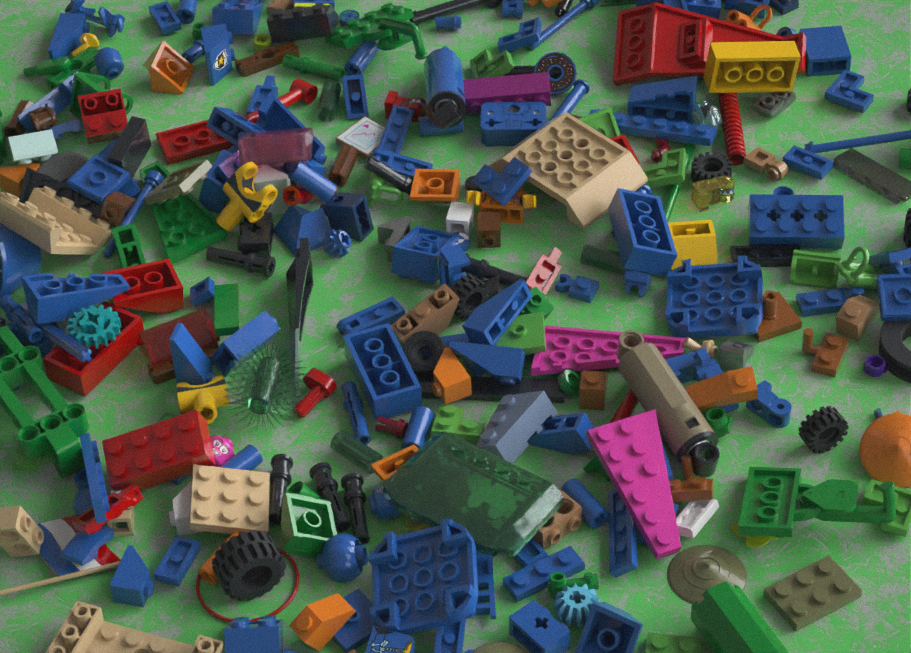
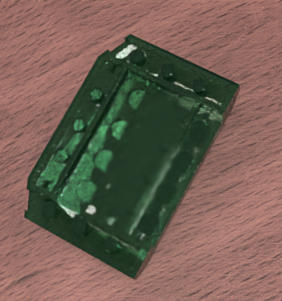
M446 431L434 434L383 483V492L385 495L388 493L391 497L392 504L396 510L430 527L442 525L441 519H452L453 522L463 525L474 539L476 550L488 555H493L494 551L507 552L508 557H514L564 504V496L553 483Z

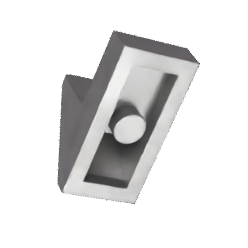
M409 216L401 217L377 227L378 242L385 244L384 251L387 252L388 262H392L394 246L411 231V217Z
M730 340L721 344V370L726 372L745 368L747 358L753 355L755 345L736 340Z

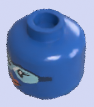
M395 484L374 488L372 495L368 496L372 516L376 515L379 520L400 517L403 514V507L408 506L405 491H399Z

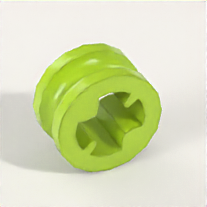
M261 33L253 38L254 50L256 52L272 46L271 37L268 34Z

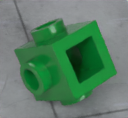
M536 286L530 290L532 297L518 315L543 312L545 320L554 307L549 302L547 296Z

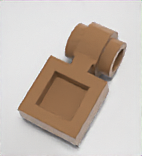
M759 147L744 157V165L760 173L767 170V177L772 181H779L786 176L788 166L785 162L775 161V155Z

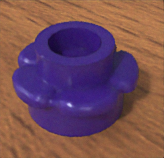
M871 355L864 362L863 371L871 377L882 376V373L887 372L886 361L879 355Z

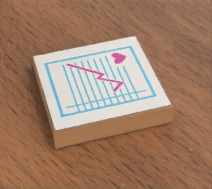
M364 116L337 136L336 144L339 146L344 144L353 145L358 150L357 155L366 160L372 154L373 149L379 147L385 126Z

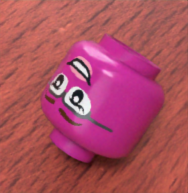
M212 435L210 439L216 466L213 467H220L235 455L234 445L226 436Z

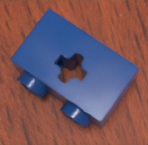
M532 600L509 616V634L530 653H565L570 649V631L567 626L562 622L559 623L552 617L546 607H541L535 600Z

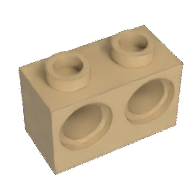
M20 505L0 508V546L11 558L38 555L41 544L44 541L42 529Z

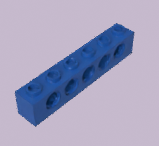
M213 108L206 127L239 148L248 144L259 159L271 168L289 175L296 162L301 161L320 175H323L326 169L324 166L229 108Z

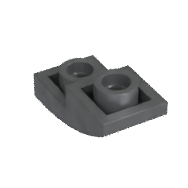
M785 91L768 94L765 92L753 105V109L771 117L776 116L796 100V93Z

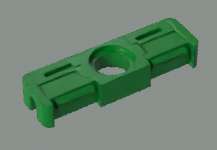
M92 46L88 47L70 60L71 64L68 68L60 72L51 73L46 77L48 87L51 89L58 87L77 71L78 73H89L90 69L95 66L94 57L99 49Z

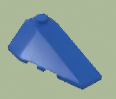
M53 273L22 276L28 310L37 324H50L51 322L61 321L72 316L74 312H81L82 307L85 309L90 308V305H96L129 290V284L121 274H91L89 278L78 277L75 273H68L67 278L53 277Z

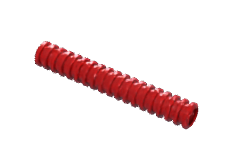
M718 93L726 156L732 162V165L738 166L744 163L746 149L737 93Z

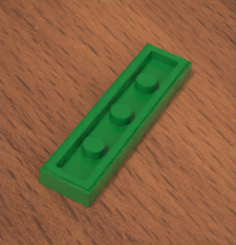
M238 283L215 285L214 287L215 336L217 337L233 335L240 329Z

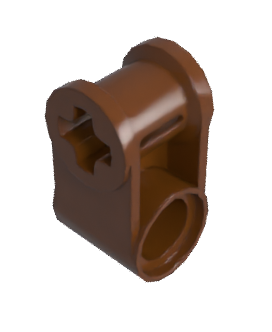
M44 106L28 112L35 132L58 125L55 113L51 107Z

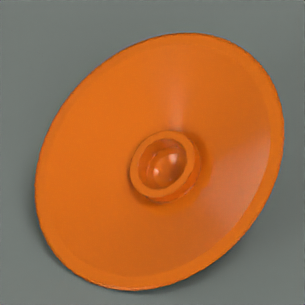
M902 413L884 415L873 421L863 433L859 447L860 459L864 469L872 479L881 482L892 481L895 486L901 488L911 487V415Z

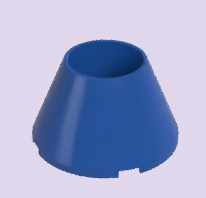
M0 223L1 298L4 295H12L23 287L22 276L39 274L41 269V251L39 246Z

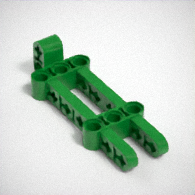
M7 325L1 326L0 346L7 356L0 359V406L19 430L17 437L23 456L33 459L50 451L55 469L61 478H65L85 468L83 452L78 437L84 435L89 430L84 406L79 403L68 405L44 374V365L39 348L35 346L23 347ZM27 382L51 412L36 421L33 420L12 392V389Z

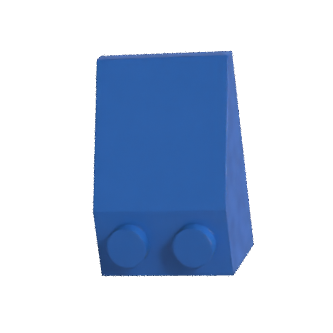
M416 226L394 246L391 273L399 274L401 278H417L424 283L436 282L440 278V250L455 245L460 235Z

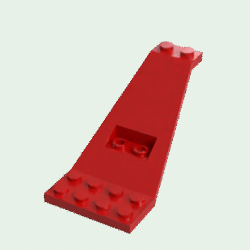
M654 2L618 12L612 82L619 86L653 77H703L710 42L795 41L801 56L797 74L805 72L806 35L801 32L782 37Z

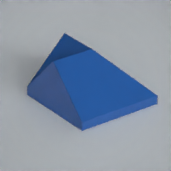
M297 205L289 206L274 227V233L295 257L296 248H300L299 238H309L310 251L323 246V240L327 238L325 233L332 230L323 208L310 211Z

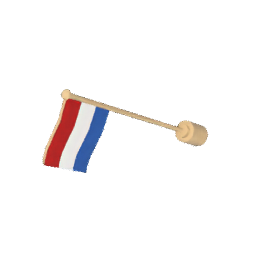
M78 515L39 523L37 525L44 534V541L41 544L39 554L57 577L0 590V596L116 568L121 560L106 544L98 548V556L83 566L61 558V552L79 532L72 523L73 519L78 517Z

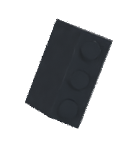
M316 4L308 8L298 6L292 10L276 9L270 12L267 25L272 43L322 38L333 35L339 16L331 5Z

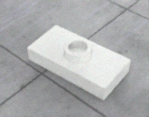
M718 500L690 501L676 518L679 535L694 538L719 508Z

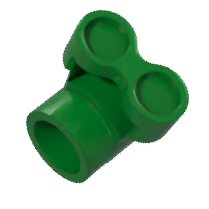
M714 407L708 411H700L717 437L730 434L733 419L732 416L726 415L723 408Z

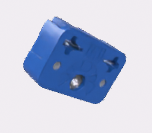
M486 102L482 104L480 122L481 143L488 147L516 146L547 123L546 104L543 102Z

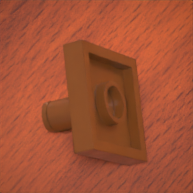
M764 292L763 319L758 326V332L753 334L757 341L762 342L801 329V319L780 292Z

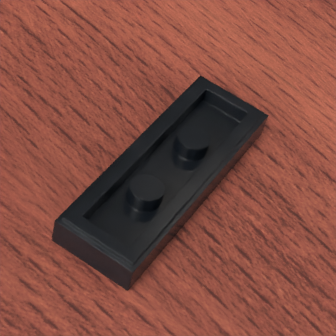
M800 245L730 246L731 263H737L738 256H747L748 261L757 265L760 264L761 267H791L794 250H801Z

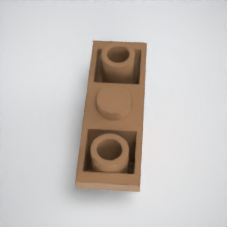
M443 284L394 322L391 328L403 343L412 334L419 331H430L439 335L448 328L460 299L446 284Z

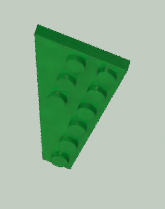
M159 161L139 169L143 186H145L144 178L150 170L159 172L164 179L170 174ZM191 193L185 196L180 194L173 200L168 198L162 204L154 203L150 205L167 258L170 259L172 264L229 237L228 231L217 223V219Z

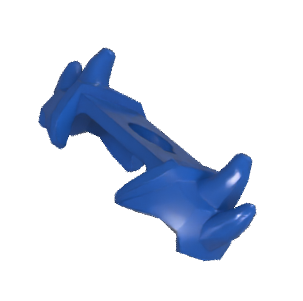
M71 0L65 9V13H85L86 20L109 29L108 36L110 38L115 35L117 29L119 33L123 30L125 18L121 14L113 15L106 8L100 7L98 11L99 17L94 16L95 9L82 6L85 0Z

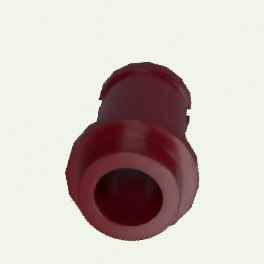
M379 416L376 421L381 422V424L375 423V430L401 438L405 435L408 423L404 419L393 420Z

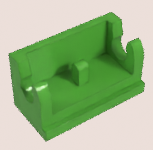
M794 250L789 284L837 289L839 271L836 264L840 263L841 255Z

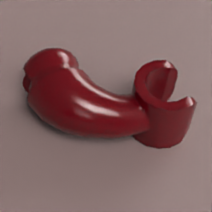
M656 137V148L658 150L651 152L652 161H662L663 152L670 150L668 138L660 140Z

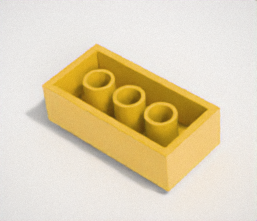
M795 41L710 42L703 78L709 93L793 91L801 56Z

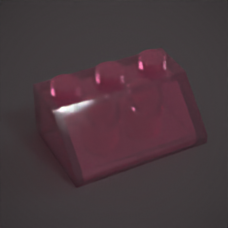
M313 127L246 133L238 139L241 166L248 162H254L258 169L264 164H270L271 168L284 166L283 163L292 162L293 166L298 161L306 164V161L312 158Z

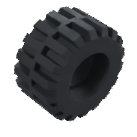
M250 530L248 533L244 531L235 537L232 536L229 538V541L224 542L220 546L221 549L215 552V558L212 559L213 571L226 595L238 601H244L245 599L248 601L253 600L255 597L259 598L266 592H270L275 585L279 584L280 578L284 576V570L286 569L285 560L269 534H265L264 531L256 532V530Z

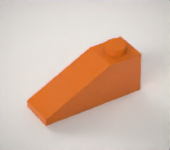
M752 366L726 371L684 387L700 411L758 399V388Z

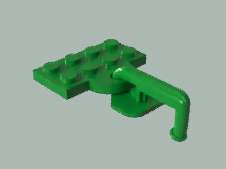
M392 3L381 6V9L378 11L364 14V17L361 19L350 20L347 22L348 25L336 27L332 36L324 37L326 44L348 49L362 41L379 40L377 48L384 51L396 49L413 41L416 51L415 58L423 60L427 57L419 28L413 22L407 21L414 17L412 9L395 6Z
M749 467L738 524V534L751 537H792L794 522L806 521L812 518L832 522L891 523L896 516L895 484L892 481H886L879 486V490L883 492V506L856 505L858 485L853 481L830 479L813 487L809 484L801 483V468Z

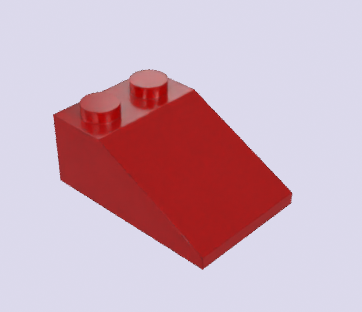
M170 259L101 273L121 274L129 284V290L111 298L114 306L155 313H166L184 309L183 286Z

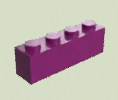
M549 72L463 80L466 113L481 112V106L486 102H543L546 106H551Z

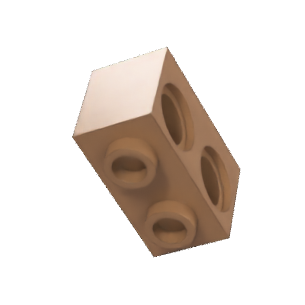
M559 490L522 516V527L545 550L551 545L557 544L562 537L571 531L579 528L582 524V507L562 490Z

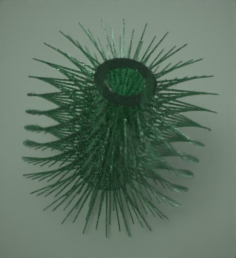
M262 351L263 358L260 359V355L257 354V360L248 353L247 355L253 361L252 363L247 361L249 359L247 357L243 359L245 363L242 365L243 361L239 363L238 360H234L239 366H235L237 368L235 374L229 375L235 380L228 381L229 386L231 385L232 387V382L235 383L233 388L228 389H230L229 393L235 389L237 390L232 393L237 396L231 399L242 398L223 404H243L239 408H243L242 406L248 408L242 412L250 410L249 413L258 414L259 420L260 415L265 417V414L268 420L267 413L270 412L271 416L278 423L279 421L273 415V411L279 413L280 411L277 409L280 408L283 410V414H285L286 410H289L290 407V411H293V409L296 411L291 406L299 404L294 399L300 397L295 390L303 389L297 383L305 381L298 378L293 382L292 380H295L297 377L292 375L298 372L287 373L306 367H286L297 362L282 364L288 359L286 358L281 362L279 361L280 357L279 359L276 356L275 358L274 356L272 357L271 351V357L268 355L266 357V354L264 357Z

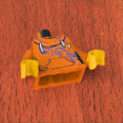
M522 186L505 207L484 191H467L466 203L480 207L481 212H500L501 223L524 224V209L532 210L537 208L536 195H529L523 191Z

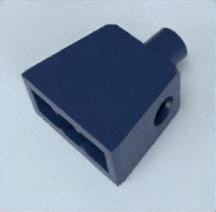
M338 192L328 202H322L320 208H323L325 215L328 217L331 229L335 231L341 229L351 239L362 242L374 230L365 194Z

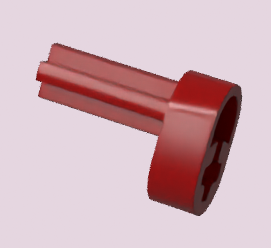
M316 368L310 369L303 377V382L310 391L292 410L299 419L305 418L323 397L328 398L337 389L336 382L329 375Z

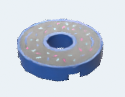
M547 53L537 62L534 73H550L554 68L560 69L562 74L558 79H553L549 75L551 95L564 94L576 81V66L572 59L564 53Z

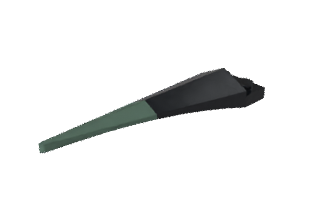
M299 238L300 248H296V257L286 272L294 405L301 401V341L306 311L314 286L309 238Z

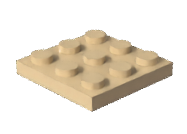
M193 464L189 530L232 534L233 532L239 534L244 531L248 533L250 530H256V532L264 531L265 534H268L270 473Z

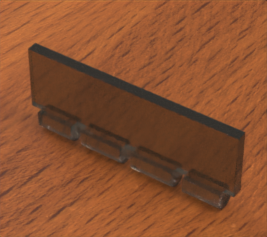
M849 148L834 158V169L844 175L847 174L848 177L862 185L865 184V187L877 194H883V197L889 201L898 204L901 201L906 202L911 198V181L857 150Z

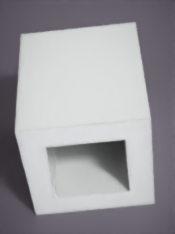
M451 201L446 217V231L449 233L465 232L470 237L474 224V204Z

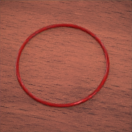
M277 547L279 552L291 562L295 571L296 581L289 599L280 608L268 615H276L290 604L297 593L300 581L296 563L290 555H287L279 547ZM198 573L195 589L200 604L212 616L226 622L233 621L231 618L215 613L204 603L199 589L201 576ZM260 617L255 619H249V621H258L260 620Z

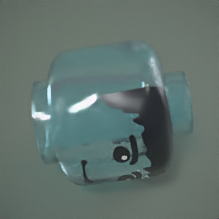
M708 101L695 105L696 109L691 112L693 124H705L710 127H716L719 130L722 118L717 105L708 104Z

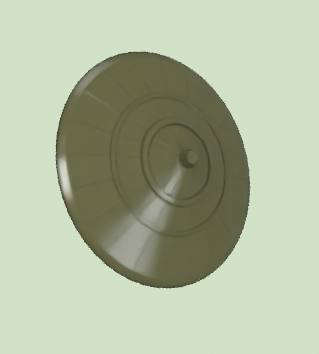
M697 545L686 548L674 556L667 569V580L670 588L679 598L690 604H694L697 600L700 604L704 600L702 594L706 589L725 581L729 582L733 587L734 584L738 585L743 591L747 582V573L741 560L732 552L718 546Z

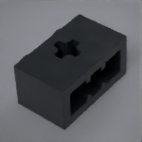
M266 212L261 219L253 223L249 222L244 216V222H240V236L242 237H238V251H242V254L246 255L252 252L257 253L258 256L265 258L271 256L274 235L272 212Z

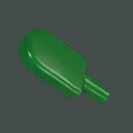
M67 56L42 61L37 66L24 68L23 72L26 77L35 74L43 76L65 70L70 66L71 61Z

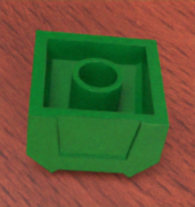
M284 492L281 513L283 547L287 555L294 554L316 560L317 554L322 553L325 542L330 537L337 535L331 502L315 497Z

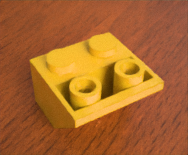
M712 220L668 223L677 257L670 269L671 271L682 266V261L691 259L692 266L718 264L716 234Z

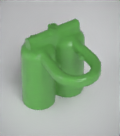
M370 171L365 193L367 203H369L368 207L372 208L377 203L398 206L403 201V194L396 188L383 186L385 180ZM382 191L394 193L399 198L396 201H390L387 198H381Z
M856 247L847 260L836 264L840 275L845 277L850 287L877 290L876 276L879 274H874L873 266L868 264L869 253L865 247ZM859 252L863 253L862 263L853 261Z

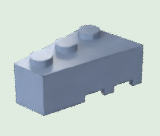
M545 391L508 394L500 400L498 407L475 446V449L489 469L510 467L529 446L527 440L534 433L539 434L543 430L542 423L549 416L553 418L558 413Z

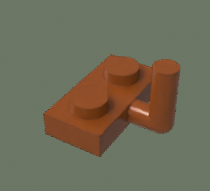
M811 328L804 329L802 351L815 356L811 371L836 377L849 345V338L825 333L821 345L818 347L812 345L813 330Z
M691 455L681 456L684 481L678 479L669 480L673 502L713 499V479H706L704 477L694 478Z

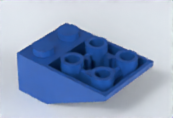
M222 0L221 3L212 8V26L226 24L227 32L232 34H254L259 26L264 1Z

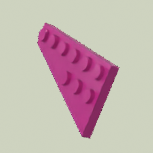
M545 325L546 352L535 353L531 367V376L563 373L565 370L583 371L618 367L620 360L616 356V351L622 332ZM641 334L644 343H653L664 359L684 354L685 346L683 342L686 338Z
M656 410L647 411L588 430L586 437L655 559L658 560L679 553L681 542Z

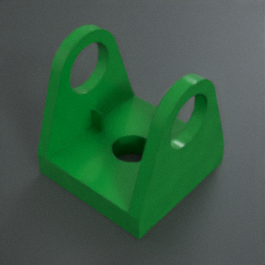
M83 72L74 73L70 112L83 122L78 96L109 91L111 88L109 79L101 75ZM104 82V89L100 87L97 83ZM122 92L123 99L127 98V105L125 107L127 115L133 107V98L129 94Z

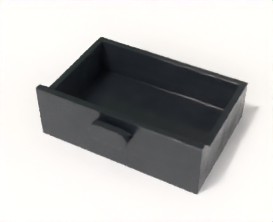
M132 116L107 157L108 162L129 172L131 179L152 146L145 119Z

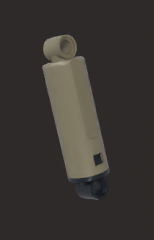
M635 330L622 332L616 351V356L620 360L618 363L619 372L646 412L656 410L660 434L679 463L682 464L681 456L691 455L693 473L699 477H710L716 471L720 457L719 449L716 447L718 444L717 435L658 348L653 343H644L643 336Z

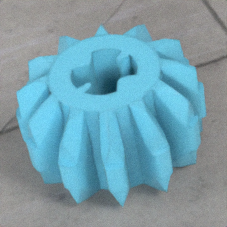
M574 583L572 588L564 585L563 591L557 592L554 611L558 615L559 622H566L568 628L574 624L580 629L581 625L586 623L592 604L600 602L595 589L588 590L587 584L578 587Z

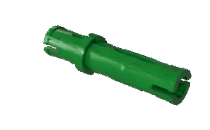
M285 54L282 61L283 67L298 70L302 74L311 73L340 82L342 76H345L344 68L314 62L307 57L298 58Z

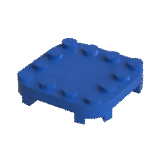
M738 256L737 263L692 266L691 259L682 261V266L673 271H668L665 315L668 330L672 333V337H689L692 339L743 334L752 335L758 332V326L763 319V277L760 264L757 265L748 261L747 256Z
M441 519L442 525L399 536H395L391 531L383 535L384 540L376 546L374 552L369 551L368 561L372 565L373 607H369L371 617L380 627L407 635L454 624L475 614V606L478 600L476 546L473 537L463 525L453 522L452 519Z

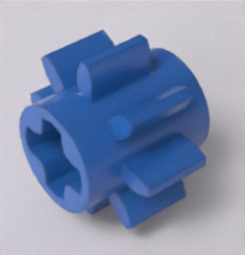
M332 229L325 233L327 238L323 240V249L328 255L333 256V258L337 256L341 258L349 253L347 249L351 247V239L345 231H341V229L335 231Z

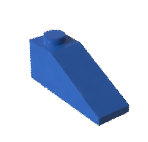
M60 13L48 49L50 59L62 56L68 57L72 51L81 45L80 36L83 33L90 32V24L86 22L85 13Z
M523 279L518 280L475 308L462 325L471 342L495 346L532 297Z
M177 323L169 339L177 383L187 382L190 385H202L210 382L216 376L215 372L212 371L211 361L184 325Z
M449 342V347L453 353L492 378L500 381L501 384L514 385L515 382L521 383L525 358L522 348Z
M585 412L554 416L553 418L548 417L541 425L543 430L539 434L534 433L527 440L529 445L562 453L589 452L592 448L586 434L594 426Z

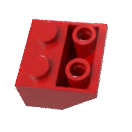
M121 88L78 96L87 144L114 140V138L118 139L128 123Z

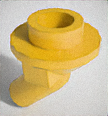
M83 33L79 39L82 45L71 53L76 57L88 47L98 48L99 41L97 37L91 33Z

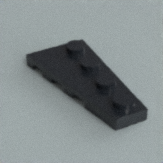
M28 167L26 168L19 202L25 203L28 201L34 188H44L46 186L55 190L56 196L70 199L74 202L73 206L76 208H84L92 213L91 217L96 220L99 218L102 205L67 187L65 182H60L50 176L40 174Z

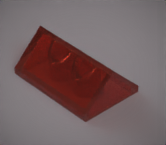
M206 307L139 332L138 349L153 366L171 360L172 353L169 339L177 323L184 325L200 348L220 341V338L215 336V327Z

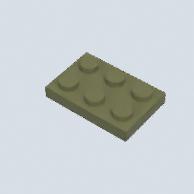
M204 160L171 172L143 199L148 205L154 203L162 204L168 198L173 200L180 194L185 196L193 190L192 185L195 182L199 183L208 176L206 172L212 168V165L208 160Z
M829 555L764 589V597L795 631L857 600L862 595L860 587Z

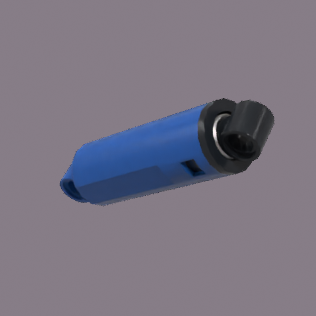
M444 46L441 49L432 51L424 62L427 116L433 124L442 130L458 125L466 114L462 63L454 51Z

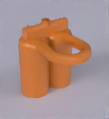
M766 4L757 6L750 16L737 10H730L727 13L726 20L727 22L761 31L770 21L772 10ZM761 9H766V18L758 26L753 24V18L757 16V13Z

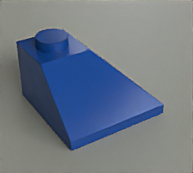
M606 602L593 603L574 653H633L643 624L628 612Z

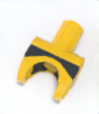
M254 162L242 165L223 186V191L231 200L218 215L216 221L227 231H232L244 216L251 223L261 219L278 195V190L274 185H267L261 191H255L254 179L257 176L258 167Z
M222 375L214 376L210 382L202 385H190L187 382L177 383L176 390L181 414L198 410L207 421V424H210L217 418V408L230 406L226 382Z

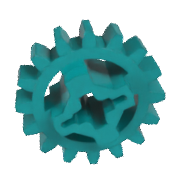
M90 305V309L87 310L82 307L81 313L74 312V318L68 320L69 336L82 345L85 344V347L88 349L91 345H94L96 349L99 348L100 344L108 346L107 341H115V335H120V328H122L117 311L113 312L112 307L104 309L103 305H100L98 308Z

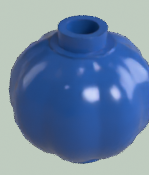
M347 533L334 535L325 542L322 553L317 554L319 569H324L333 581L340 583L350 582L357 578L363 572V566L368 564L366 546L364 544L360 545L359 540L353 535Z

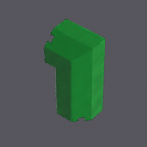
M725 581L706 589L702 594L704 600L700 604L696 600L691 606V621L714 653H788L787 649L738 585L734 584L733 587L729 582Z

